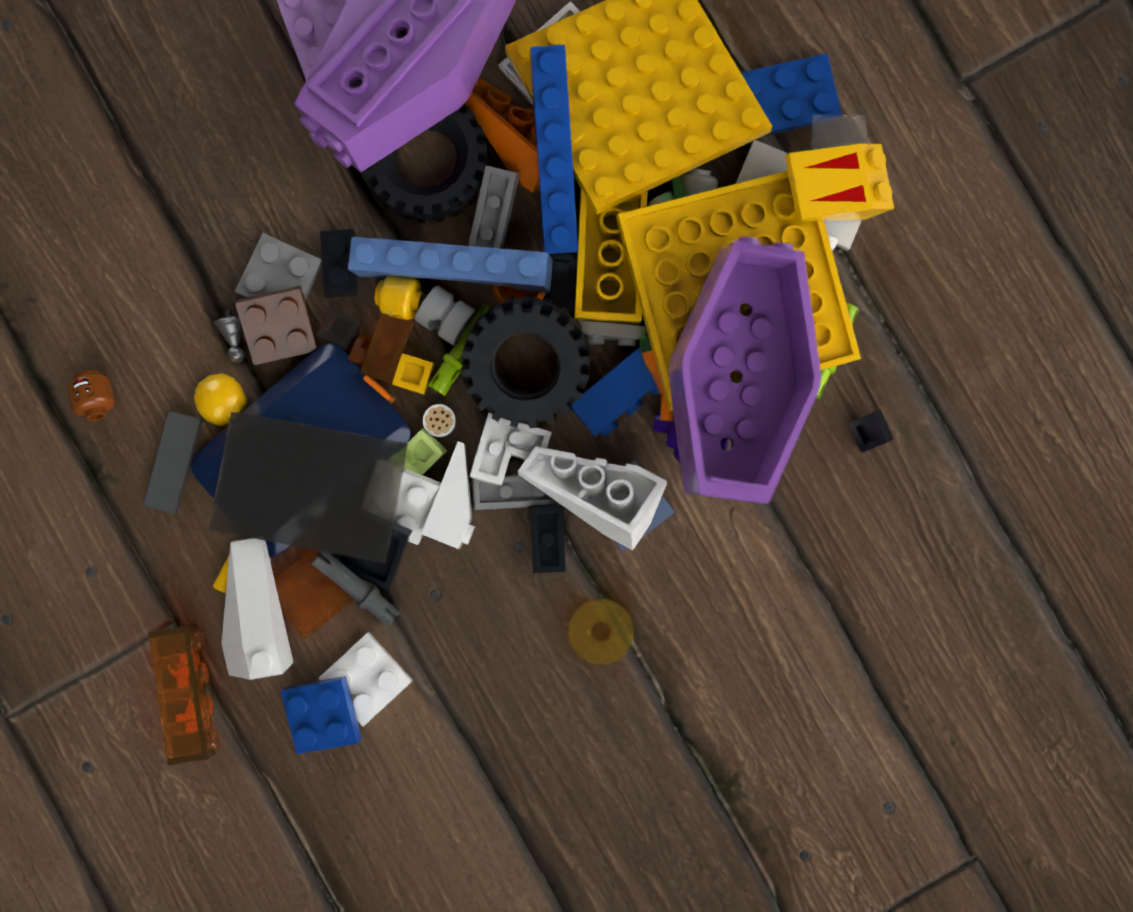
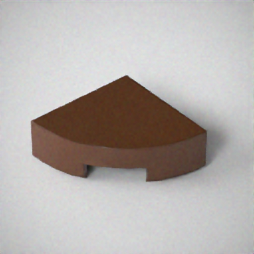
M361 333L352 347L348 360L359 366H365L374 342V336Z

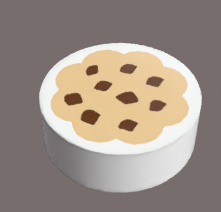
M436 404L425 411L423 426L434 437H446L455 429L456 416L449 407Z

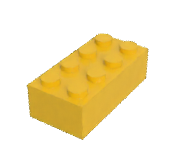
M581 189L574 320L640 325L642 311L616 216L620 213L647 207L648 191L596 215Z

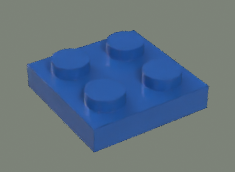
M346 676L288 686L280 691L296 754L358 744L362 740Z

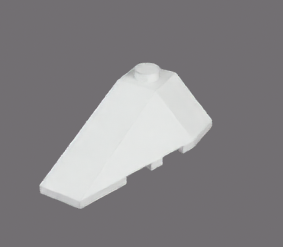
M537 446L518 470L519 476L605 536L631 550H634L650 526L667 485L666 480L637 465L626 464V466L607 463L606 459L596 458V460L579 458L574 453Z
M264 535L230 542L221 644L228 674L249 680L283 674L294 663Z

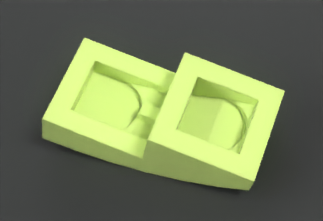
M423 428L408 442L406 447L394 454L388 462L424 475L447 450L434 436L430 435Z

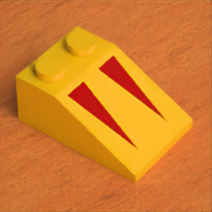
M852 144L793 152L785 155L797 221L865 220L894 209L892 189L889 184L886 157L883 153L882 144Z

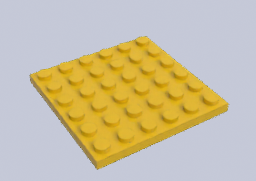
M605 0L505 45V53L532 101L530 48L533 46L565 45L573 175L596 215L770 133L773 127L698 0Z
M788 171L635 209L616 216L669 412L673 411L668 378L670 358L719 251L735 240L738 241L739 237L757 238L760 240V245L772 246V243L776 242L788 243L793 245V250L804 252L820 370L861 359L824 221H797ZM743 303L740 305L739 311L743 316H748L751 308L748 304ZM733 370L730 373V380L733 383H739L741 380V374L737 370Z

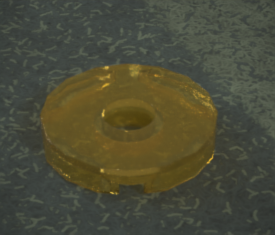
M595 598L583 603L574 612L569 623V639L573 650L582 659L593 664H609L619 660L628 652L634 638V625L629 613L619 603L609 599ZM598 622L607 623L611 629L610 636L602 641L596 640L592 636V627Z

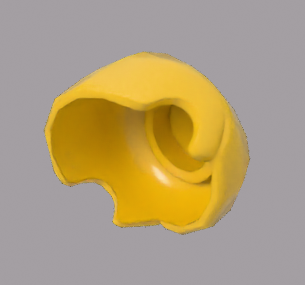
M223 373L209 375L200 381L194 394V403L200 415L209 423L220 427L229 425L246 410L248 404L241 385L235 378Z

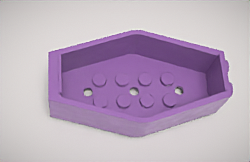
M347 0L294 103L302 116L299 121L311 132L309 137L319 147L324 149L328 146L334 151L333 156L347 168L352 165L360 172H363L458 110L468 100L516 0ZM405 30L408 32L405 37L396 38V34L399 31ZM353 81H362V85L356 89L351 88V84Z
M739 237L738 241L735 240L719 251L670 358L668 378L684 492L749 503L769 504L819 392L821 371L804 252L793 250V245L788 243L776 242L772 243V246L760 245V240L757 238ZM743 303L748 304L751 308L748 316H743L739 311L740 305ZM733 370H737L741 374L739 383H733L730 380V373ZM724 437L729 438L732 442L731 448L727 451L723 450L720 446V442Z

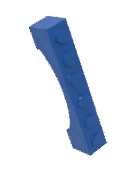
M565 45L533 46L529 50L537 141L542 251L549 254L578 252Z

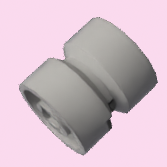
M437 285L421 304L414 320L430 331L436 328L438 336L454 346L475 317L477 311L462 300L454 302L453 294Z

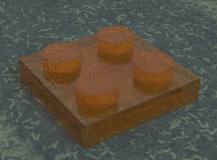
M317 546L274 579L281 610L304 639L310 637L354 601L350 595L310 564L320 552Z

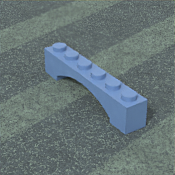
M352 237L348 270L359 277L385 279L387 276L443 279L496 285L522 291L550 293L553 259L548 252Z

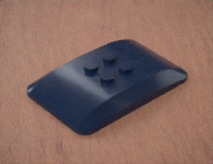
M334 343L322 345L286 374L195 455L191 463L192 473L246 538L265 536L269 557L278 556L287 550L373 475L377 462L380 459L389 461L394 454L406 447L411 439V429L408 423L387 399L363 379L366 374L356 363L348 360L349 354L340 345Z

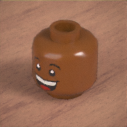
M85 370L75 374L73 380L67 386L73 413L80 417H86L87 421L104 419L107 416L106 413L115 406L116 401L111 381L106 375L100 374L97 370Z

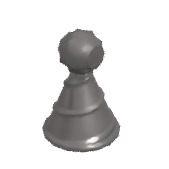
M226 310V318L217 319L213 323L222 333L225 341L231 346L227 352L228 359L233 363H239L245 357L244 350L239 347L241 333L243 332L239 316H232L231 310Z

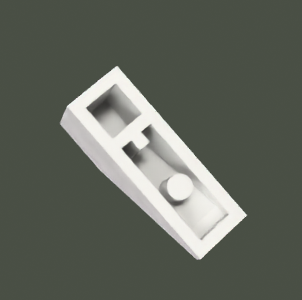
M459 441L421 532L424 536L457 549L461 548L462 543L469 544L475 526L470 525L472 507L467 448L464 443Z

